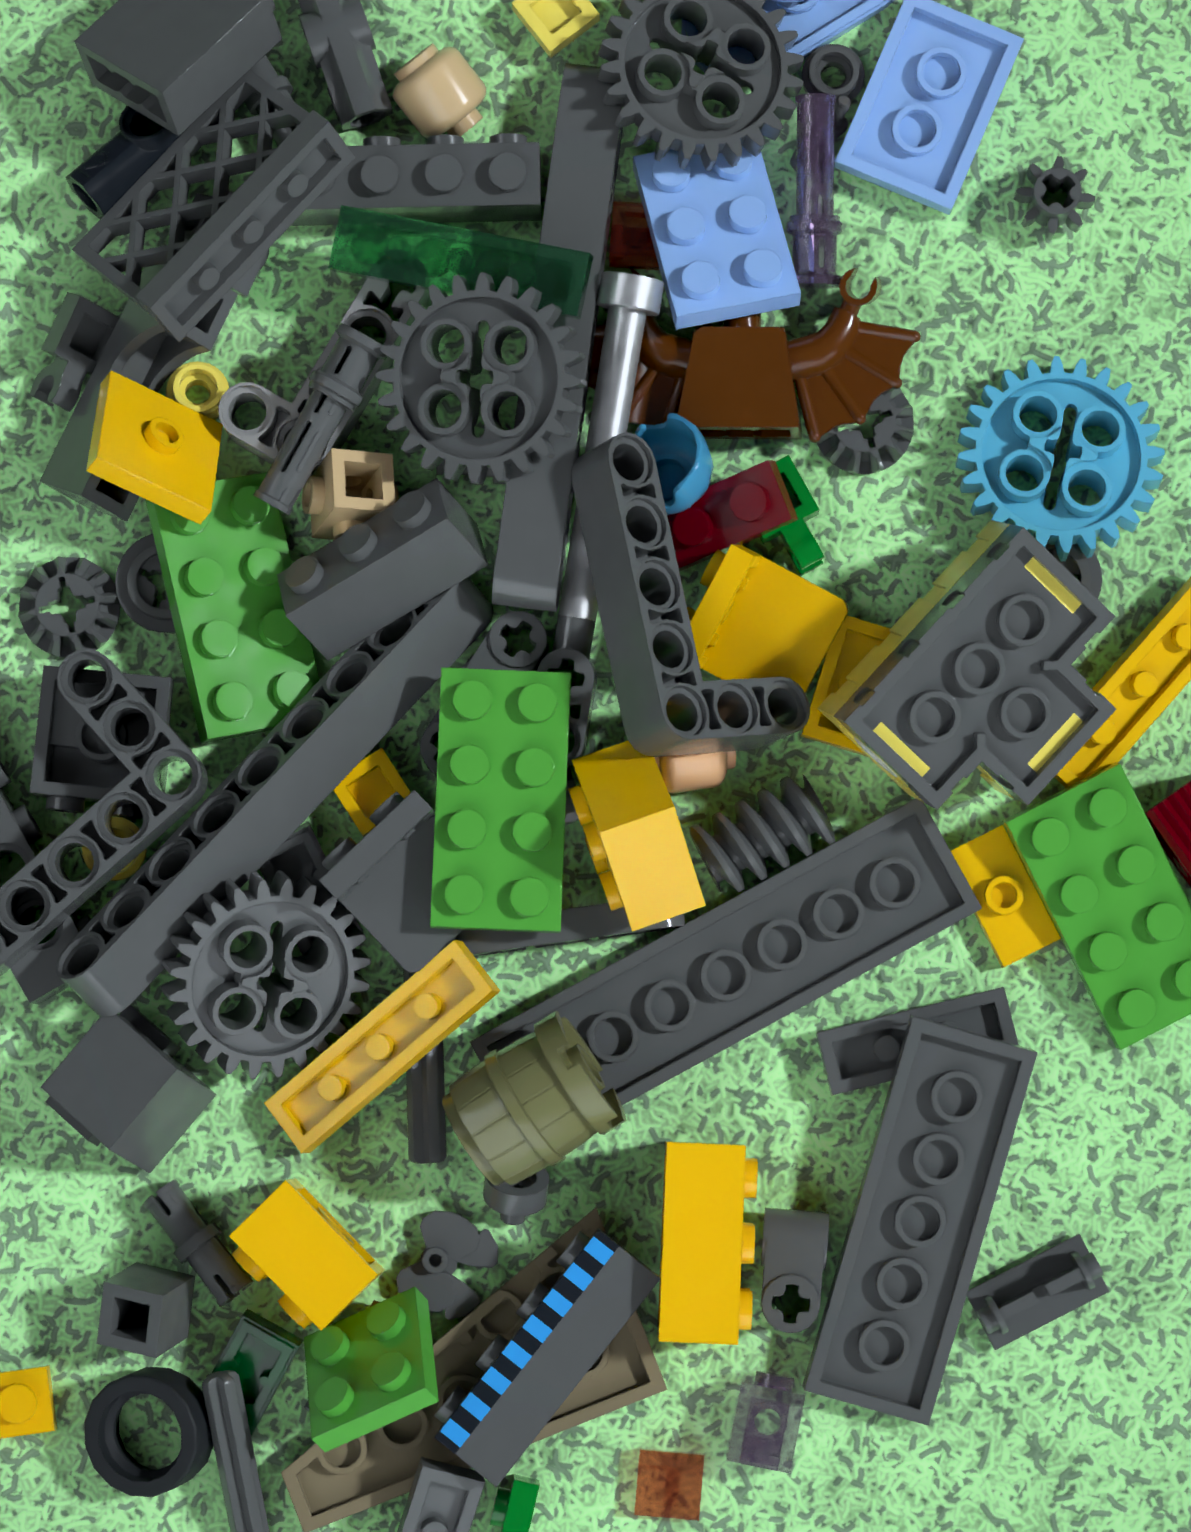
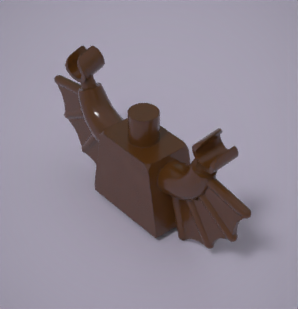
M630 268L632 274L640 275L637 271ZM853 268L842 276L839 289L844 300L840 308H833L826 324L816 333L792 340L787 339L785 328L761 327V313L723 320V327L695 328L692 340L667 333L658 324L655 316H646L629 423L658 425L667 421L669 413H675L696 425L705 439H802V428L796 396L797 389L808 438L811 442L817 443L822 436L835 427L845 424H864L866 415L873 402L884 392L892 388L898 389L902 386L900 368L903 357L912 345L920 340L921 335L916 330L863 322L857 317L861 306L875 301L880 295L882 287L880 278L875 277L868 295L862 299L857 298L852 293L850 285L856 276L858 268ZM606 324L596 326L588 387L594 390L596 388Z

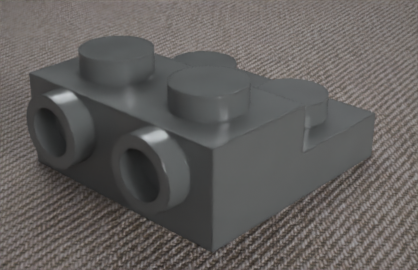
M43 665L30 793L36 797L47 798L46 810L84 813L85 801L97 803L131 772L64 698L58 688L57 674L59 667ZM82 669L75 680V690L78 696L89 698L99 694L105 687L106 672ZM123 673L169 725L174 680L171 677ZM133 713L121 720L117 729L121 745L135 746L143 742L149 731V721L146 715ZM168 765L161 771L159 778L160 787L164 793ZM124 804L117 808L112 815L114 817L143 819L141 809L135 804Z

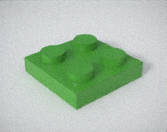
M412 1287L329 1325L322 1331L318 1330L304 1337L311 1439L324 1452L439 1402L428 1300L416 1287Z

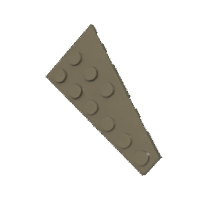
M596 1207L433 1344L439 1402L327 1452H324L315 1443L281 1472L304 1532L313 1531L410 1492L421 1457L467 1469L471 1468L434 1438L437 1431L443 1425L434 1415L458 1385L467 1393L484 1373L475 1363L495 1337L500 1334L509 1341L525 1320L515 1312L540 1282L550 1289L565 1268L556 1261L579 1231L591 1238L598 1227L606 1233ZM637 1310L532 1443L667 1390Z

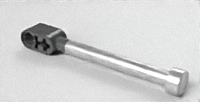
M606 271L601 273L596 305L608 309L585 453L610 438L627 432L646 316H658L660 313L664 289L663 281L623 272ZM577 504L552 652L543 658L537 670L539 672L559 671L563 669L565 661L572 660L574 661V670L584 675L583 685L572 686L570 689V707L581 706L578 720L569 715V728L574 735V747L568 755L567 767H572V760L582 757L585 753L597 685V673L589 659L598 603Z

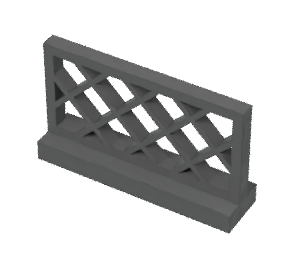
M249 70L181 134L72 250L83 262L152 316L168 334L180 342L352 162L355 156L327 119L314 110L309 113L260 76ZM253 92L261 98L258 116L234 121L235 111ZM298 125L277 148L272 149L273 130ZM258 134L257 152L231 158L233 139ZM217 143L216 161L191 166V157L201 146ZM254 171L233 194L228 195L230 176ZM214 179L212 199L188 203L190 184ZM173 188L172 207L147 212L148 202L158 191ZM210 217L188 241H184L186 222ZM170 225L168 245L144 250L145 230ZM129 234L128 253L106 258L99 255L114 237ZM166 263L141 289L142 268Z

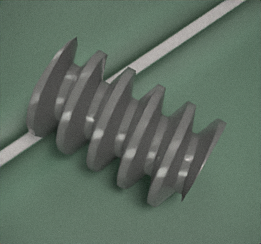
M804 775V788H801L788 776L780 780L781 800L777 799L765 788L759 790L757 793L758 812L743 800L736 802L734 806L737 823L735 824L722 813H715L712 816L713 836H710L698 824H694L689 828L692 841L720 892V882L723 880L738 892L745 890L742 870L746 868L760 880L766 879L765 858L769 856L784 869L789 867L788 846L791 844L807 857L813 854L810 834L814 832L829 845L835 842V835L829 818L811 784Z

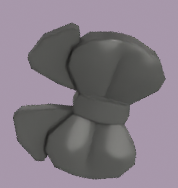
M435 1210L422 1218L420 1229L426 1248L421 1254L420 1261L402 1269L397 1275L396 1281L399 1293L416 1287L428 1300L429 1311L440 1312L445 1309V1317L450 1320L467 1316L480 1304L479 1295L466 1283L452 1275L457 1269L458 1262L470 1266L492 1268L498 1264V1245L488 1229H483L479 1233L477 1227L460 1214Z

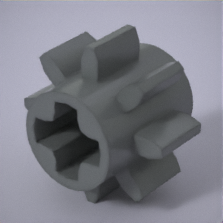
M1057 156L1052 168L1044 172L1039 166L1032 163L1026 174L1034 187L1017 188L1014 194L1015 201L1028 203L1029 211H1027L1021 225L1027 227L1036 221L1038 224L1045 226L1047 240H1051L1058 226L1066 224L1073 232H1078L1083 223L1075 209L1085 210L1092 208L1095 202V196L1089 193H1082L1081 184L1088 173L1087 170L1082 169L1074 174L1070 170L1063 168L1064 161L1062 156ZM1062 189L1067 194L1063 205L1055 202L1047 206L1042 201L1046 190L1053 194Z

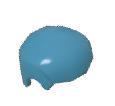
M669 413L667 421L658 425L640 424L635 434L648 444L654 455L667 516L690 508L707 491L713 471L712 457L704 436L696 425L675 413Z

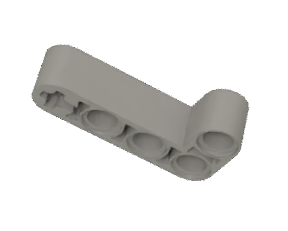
M404 251L391 252L383 256L373 267L340 323L346 324L357 331L368 326L380 328L386 333L384 345L399 346L402 338L391 327L393 322L391 317L384 312L392 296L388 280L393 278L394 280L401 281L406 274L411 275L414 292L411 294L408 291L402 290L391 305L394 318L399 319L397 322L410 326L415 318L411 314L407 303L412 300L426 307L430 299V282L423 262L415 255ZM373 303H376V304L379 306V308L374 307V306H371V305H372ZM336 331L292 403L263 386L252 382L238 383L230 387L222 395L218 406L219 419L229 438L237 445L272 465L285 438L290 433L313 392V389L309 387L311 382L309 380L313 370L321 371L339 338ZM387 357L386 360L379 359L360 392L364 398L360 407L356 406L354 411L346 410L310 476L318 469L331 448H342L382 381L376 378V372L389 369L394 359ZM247 402H257L266 408L264 421L259 427L252 430L237 428L233 421L236 410Z

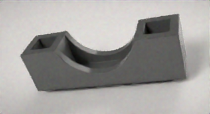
M166 263L144 267L141 273L140 288L143 289ZM230 289L180 342L168 334L152 316L131 299H128L40 482L87 508L128 521L140 496L86 471L100 384L112 370L158 393L168 377L181 364L198 354L211 351L238 294Z

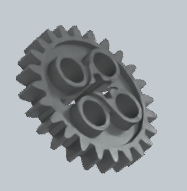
M622 0L618 9L622 17H610L605 32L611 38L603 39L598 51V56L609 62L601 65L597 80L614 84L607 89L603 103L606 106H623L618 114L615 126L621 128L635 123L638 130L632 144L638 147L650 138L656 141L655 160L660 161L670 149L678 151L680 169L686 168L693 154L700 155L706 171L712 170L718 153H722L732 167L737 166L742 156V146L755 157L759 155L765 145L763 136L775 141L784 127L779 119L790 120L797 106L790 98L798 96L804 82L798 77L791 75L799 71L804 62V56L787 52L793 47L798 37L797 31L779 32L777 29L786 14L784 8L766 13L762 9L766 0ZM676 19L687 20L696 27L699 34L696 36L681 35L673 28L671 21ZM656 42L660 48L652 49L650 43ZM738 46L747 49L755 58V63L743 64L737 62L728 52V48ZM697 62L708 66L704 75L693 70ZM651 72L662 73L670 79L673 88L669 90L656 89L648 83L645 74ZM741 87H749L751 93L745 94ZM712 99L720 101L726 105L730 111V116L725 118L714 117L706 111L702 102Z
M480 272L477 278L475 290L471 289L464 277L460 275L453 276V295L450 296L440 287L432 284L429 286L431 306L426 308L412 300L407 303L411 314L415 318L410 326L397 321L391 323V327L402 338L400 345H381L380 348L383 354L395 360L392 369L376 372V378L393 384V392L379 398L378 404L388 408H397L399 414L386 425L387 429L393 432L409 430L410 434L404 440L401 447L406 453L413 454L424 447L426 448L421 462V467L433 471L445 459L444 476L449 480L457 481L466 466L470 482L475 485L484 484L488 468H491L498 482H509L510 463H515L524 473H533L534 466L530 455L532 452L536 451L551 459L555 456L554 449L548 441L552 433L562 437H571L572 432L561 421L563 413L578 414L583 411L579 404L568 399L569 390L581 389L587 386V381L571 375L569 368L582 362L585 359V354L580 351L565 350L564 345L576 335L575 328L569 325L553 328V324L559 318L562 310L559 306L552 303L537 311L542 292L530 287L517 299L518 281L512 277L506 276L497 292H495L492 276ZM487 322L489 331L485 336L482 352L478 330L480 323ZM459 329L464 338L463 352L453 362L444 363L439 356L438 347L440 340L450 330ZM523 331L528 342L527 353L521 361L516 364L507 365L502 358V343L509 334ZM482 369L492 372V384H484L480 390L470 386L471 375L481 374ZM455 394L461 402L462 410L460 417L452 426L442 428L436 419L437 404L443 397ZM518 395L525 406L524 419L514 429L505 430L499 422V408L504 400ZM481 406L484 434L481 437H476L474 427L477 424L479 408Z
M278 870L273 877L271 886L268 887L266 881L255 871L251 872L248 890L241 891L231 879L225 881L227 898L219 902L207 892L203 894V901L208 912L201 917L186 911L183 916L193 928L190 935L171 934L169 938L182 953L181 957H172L162 961V966L167 972L178 978L161 986V991L168 1000L176 1002L166 1012L175 1025H183L178 1034L189 1047L197 1044L195 1051L207 1064L218 1056L217 1063L225 1073L231 1074L241 1062L242 1069L250 1079H256L263 1062H265L276 1077H282L285 1059L292 1058L303 1070L307 1066L306 1050L314 1047L319 1053H323L328 1048L324 1037L329 1032L338 1036H342L347 1032L345 1026L339 1021L343 1013L350 1015L361 1014L362 1009L350 997L351 993L369 990L370 984L361 975L354 972L371 964V959L361 949H356L357 946L366 940V937L356 925L349 926L355 918L343 904L336 906L337 899L325 887L316 893V885L306 876H302L293 887L292 880L283 871ZM279 921V923L274 928L272 935L270 936L271 925L274 922ZM253 931L251 941L244 949L238 952H230L232 941L239 934ZM313 936V943L310 949L301 956L292 957V951L297 942L305 937ZM259 977H262L261 983L259 984L258 979ZM242 993L239 1004L233 1010L227 1013H219L221 1003L226 997ZM295 998H302L300 1008L293 1015L280 1018L283 1007L289 1001ZM263 1013V1020L261 1026L258 1028H254L258 1024L260 1017Z

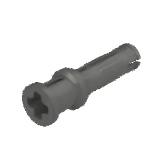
M339 323L335 330L339 338L321 371L313 370L309 377V380H311L309 387L313 389V392L290 433L285 438L260 487L253 494L288 515L291 514L294 503L316 464L319 462L323 451L346 410L354 411L356 406L360 407L364 400L360 392L379 359L386 360L388 357L380 351L382 344L343 323Z

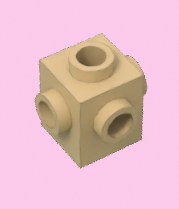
M330 449L318 469L308 478L302 491L303 511L305 514H311L312 538L335 540L342 536L350 527L365 522L398 501V488L394 484L393 454Z

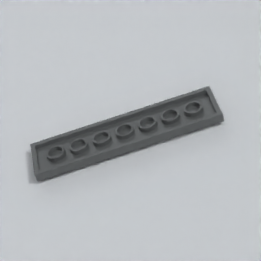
M914 799L686 923L684 926L675 929L470 1041L480 1062L485 1060L484 1056L494 1049L501 1050L519 1038L534 1032L535 1023L554 1011H558L560 1018L565 1016L571 1022L603 1070L599 1074L603 1079L605 1088L601 1090V1093L603 1094L614 1088L621 1105H624L982 909L925 804L918 799Z

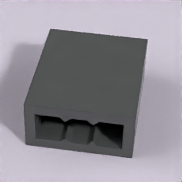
M118 0L74 42L92 85L179 136L282 40V36L273 13L275 10L273 0Z

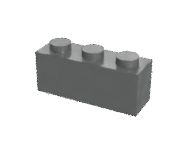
M436 478L416 491L406 493L396 503L365 522L350 527L342 536L309 556L299 558L289 568L277 574L286 617L329 661L486 567L488 561L477 523Z

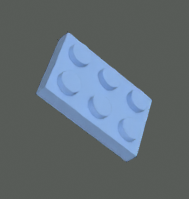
M904 0L837 155L834 168L950 215L1024 38L932 0Z
M742 146V156L737 166L734 167L726 161L722 153H718L717 160L711 171L705 170L700 155L695 154L692 155L686 168L680 169L678 151L670 149L660 161L655 160V152L633 156V172L676 330L800 306L801 290L761 152L755 157Z

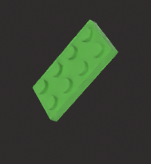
M267 472L215 480L212 511L201 525L145 499L201 744L271 731L319 681L311 642L286 617L277 574L289 568L292 560L280 510L253 495L255 490H258Z
M441 667L430 928L540 933L561 932L571 673Z
M1115 762L1003 820L1002 822L1116 1048L1122 1050L1190 1015L1191 904L1121 764Z

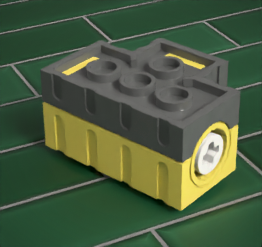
M990 520L975 536L977 540L967 551H962L932 583L934 587L924 598L916 600L889 630L891 633L879 646L875 645L846 676L847 681L836 693L832 692L817 708L908 795L937 810L953 794L951 790L963 777L967 778L976 768L982 772L980 776L995 790L1029 805L1116 710L1101 693L1093 691L1085 683L1087 680L1071 665L1086 649L1084 645L1096 632L1101 633L1115 618V615L1022 526Z

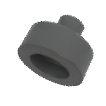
M544 1168L514 1185L504 1182L499 1186H494L485 1177L484 1201L490 1208L500 1213V1219L504 1223L509 1225L522 1224L526 1216L535 1214L545 1207L548 1196L549 1174Z

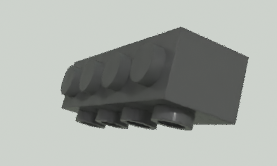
M517 133L492 135L489 137V143H464L463 137L449 134L430 136L426 138V144L401 145V140L392 136L367 137L363 139V146H348L355 158L291 226L542 221L539 142H527V136Z

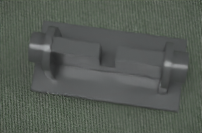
M1077 1234L968 1290L967 1298L994 1350H997L1108 1293L1109 1290L1102 1278L1104 1274L1096 1257L1092 1252L1089 1253L1081 1235Z

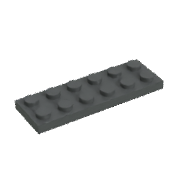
M910 1014L803 1381L804 1391L929 1426L1038 1052Z

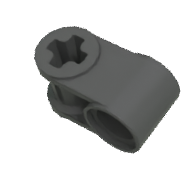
M765 1207L761 1266H764L761 1304L762 1312L767 1322L776 1330L786 1333L801 1332L810 1327L818 1316L821 1302L822 1273L826 1270L829 1212ZM786 1285L798 1286V1296L803 1299H809L808 1312L797 1313L795 1323L783 1322V1312L778 1309H772L771 1302L773 1296L784 1295Z

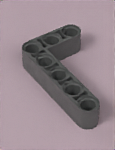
M625 432L582 454L574 461L571 470L572 485L623 727L630 744L641 754L651 757L745 751L764 747L802 730L809 719V702L803 689L792 679L767 677L702 680L656 461L648 444L636 434Z
M82 649L68 655L59 666L57 674L58 688L70 705L131 773L0 887V976L6 973L196 805L207 789V771L200 759L121 670L99 651ZM96 665L103 667L106 672V683L103 690L94 697L84 698L78 696L75 690V680L79 672L87 666ZM133 713L146 715L149 721V731L143 742L135 746L121 745L117 735L118 725L121 720ZM171 762H187L192 770L191 784L180 794L170 795L164 793L160 787L159 780L161 771ZM124 804L138 805L143 814V823L140 830L128 838L115 836L111 827L113 813ZM75 847H87L94 859L91 873L81 881H69L63 873L62 863L64 857ZM35 889L40 892L44 899L45 908L43 915L31 925H22L14 915L13 907L15 900L21 893Z

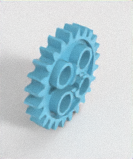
M1054 356L1049 372L1044 374L1041 373L1033 359L1028 360L1024 370V380L1022 381L1009 369L1005 370L1001 379L1003 392L988 384L983 388L981 399L986 407L970 405L966 419L974 427L961 428L958 443L970 450L958 453L956 468L972 471V473L962 479L960 491L961 493L979 492L980 494L973 502L971 514L976 516L990 511L993 514V521L1024 527L1044 547L1047 544L1055 545L1060 561H1066L1072 544H1078L1082 553L1087 558L1092 557L1096 549V537H1099L1110 548L1115 547L1120 538L1117 525L1132 533L1136 530L1140 519L1134 510L1149 512L1155 499L1146 490L1158 489L1163 478L1161 473L1149 467L1161 464L1165 450L1147 445L1157 438L1160 426L1159 424L1151 423L1140 424L1148 410V402H1138L1129 406L1126 399L1132 384L1127 382L1112 390L1107 386L1111 371L1107 367L1095 379L1086 377V359L1078 361L1073 373H1065L1060 357ZM1066 408H1073L1076 411V417L1065 456L1066 466L1059 482L1055 508L1048 510L1044 507L1043 502L1053 468V453L1061 433L1064 410ZM1029 411H1037L1047 417L1051 428L1043 432H1034L1022 424L1020 416ZM1090 426H1099L1110 434L1113 443L1107 446H1095L1084 438L1082 430ZM1016 470L1025 471L1035 478L1038 486L1030 491H1020L1008 482L1006 475ZM1076 485H1086L1098 494L1100 502L1091 506L1081 505L1070 496L1068 489Z

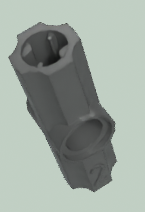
M298 0L302 14L298 16L305 38L309 44L316 69L321 68L328 86L327 90L342 129H360L378 123L385 117L393 114L392 105L372 51L376 49L361 1Z

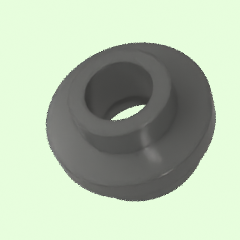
M827 44L815 49L807 57L802 69L803 88L807 95L815 103L829 108H835L836 99L842 95L847 96L850 102H852L861 92L865 78L864 66L859 56L850 48L839 44ZM836 67L843 72L845 80L837 87H830L822 81L821 73L826 68Z

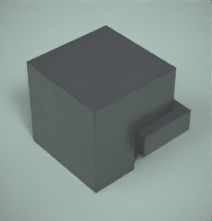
M129 1005L120 1014L111 1017L100 1016L41 1086L50 1095L46 1103L87 1141L96 1146L102 1143L110 1151L148 1173L153 1171L217 1094L183 1064L173 1058L181 1047L132 1005Z

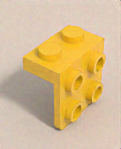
M731 544L727 553L717 550L709 561L700 580V584L708 587L697 610L689 606L687 607L700 669L722 680L767 677L790 678L798 683L806 693L848 615L847 603L842 598L743 545Z

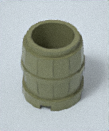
M554 1011L535 1023L534 1032L519 1038L501 1050L494 1049L484 1056L485 1060L449 1086L450 1093L442 1098V1105L455 1134L475 1165L494 1186H499L504 1182L514 1185L549 1165L555 1166L566 1159L565 1155L582 1145L597 1132L605 1135L626 1121L624 1109L614 1088L603 1094L601 1093V1090L605 1088V1084L599 1072L603 1069L571 1022L565 1016L560 1018L558 1011Z

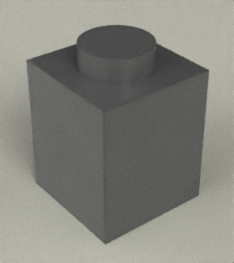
M136 1262L104 1281L97 1344L157 1358L188 1338L195 1276Z

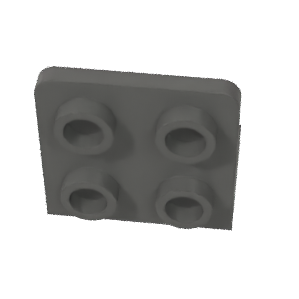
M413 790L405 799L398 792H395L383 802L369 817L376 827L358 844L351 837H348L339 844L321 863L328 872L319 881L406 971L416 973L424 968L464 929L430 928L435 812Z

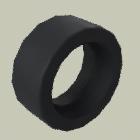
M145 1367L108 1383L92 1400L84 1422L85 1447L94 1469L111 1487L130 1496L155 1497L188 1482L207 1464L213 1449L203 1391L191 1378L171 1368ZM139 1394H151L163 1400L174 1412L181 1429V1450L179 1455L170 1465L161 1469H150L139 1464L126 1451L119 1434V1415L122 1407L130 1398Z

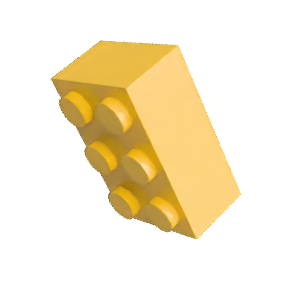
M665 1141L657 1332L659 1342L738 1345L739 1330H751L753 1291H750V1288L741 1287V1264H754L755 1225L743 1222L744 1198H756L758 1159L746 1158V1145Z

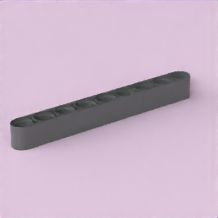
M566 63L564 66L533 288L542 292L537 311L552 303L559 306L562 310L559 318L553 324V328L569 325L575 328L577 332L564 345L565 350H575L585 354V359L582 362L569 367L571 375L587 381L586 387L569 390L568 399L579 404L583 411L578 414L563 413L561 421L570 429L572 435L568 438L554 433L551 434L548 441L555 452V456L552 459L536 451L532 452L530 455L534 466L533 473H524L515 463H510V480L506 483L493 576V605L557 612L560 599L574 496L571 470L574 461L579 458L599 311V306L596 303L601 273L604 272L623 133V127L617 128L615 126L616 119L623 106L604 105L603 98L605 93L614 84L597 80L600 69L597 66ZM526 337V344H525L524 356L526 355L527 349H528L527 337ZM519 396L514 428L522 422L525 415V406Z
M467 577L350 647L70 941L57 960L56 973L97 1015L111 1017L125 1010L165 969L162 966V961L176 957L180 953L169 938L171 934L190 935L193 928L185 920L184 913L187 911L203 917L208 910L202 895L207 892L219 902L227 898L225 881L231 879L241 888L249 880L251 872L257 871L441 677V667L449 668L486 629L494 614L493 606L472 580Z

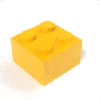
M627 740L573 759L572 763L580 785L569 788L568 791L580 825H582L585 841L596 873L599 875L610 910L614 911L623 907L633 932L706 906L675 806L655 758L641 754Z
M296 1178L285 1180L229 1235L239 1246L232 1253L234 1259L256 1281L260 1282L262 1279L269 1277L285 1293L277 1302L303 1329L314 1323L322 1331L385 1271Z

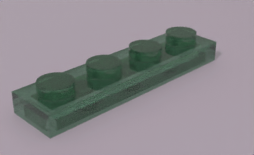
M341 205L328 268L334 272L429 290V286L434 284L447 294L452 295L453 276L460 275L464 277L471 289L475 290L480 272L487 273L493 278L495 292L498 291L502 281L508 276L518 281L517 299L530 287L542 292L537 311L553 303L562 310L560 316L581 319L594 256L588 252Z

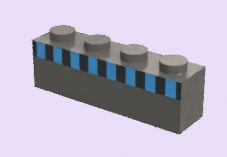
M599 1227L591 1238L579 1231L556 1261L565 1268L550 1289L540 1282L515 1312L525 1320L509 1341L500 1334L495 1337L475 1363L484 1373L467 1393L458 1385L434 1415L435 1418L443 1423L434 1438L495 1487L507 1475L660 1280L659 1275Z

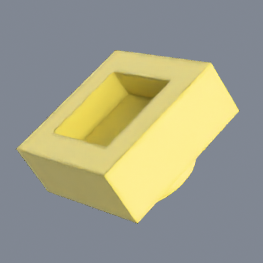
M515 0L512 2L514 13L550 58L600 21V13L589 0Z

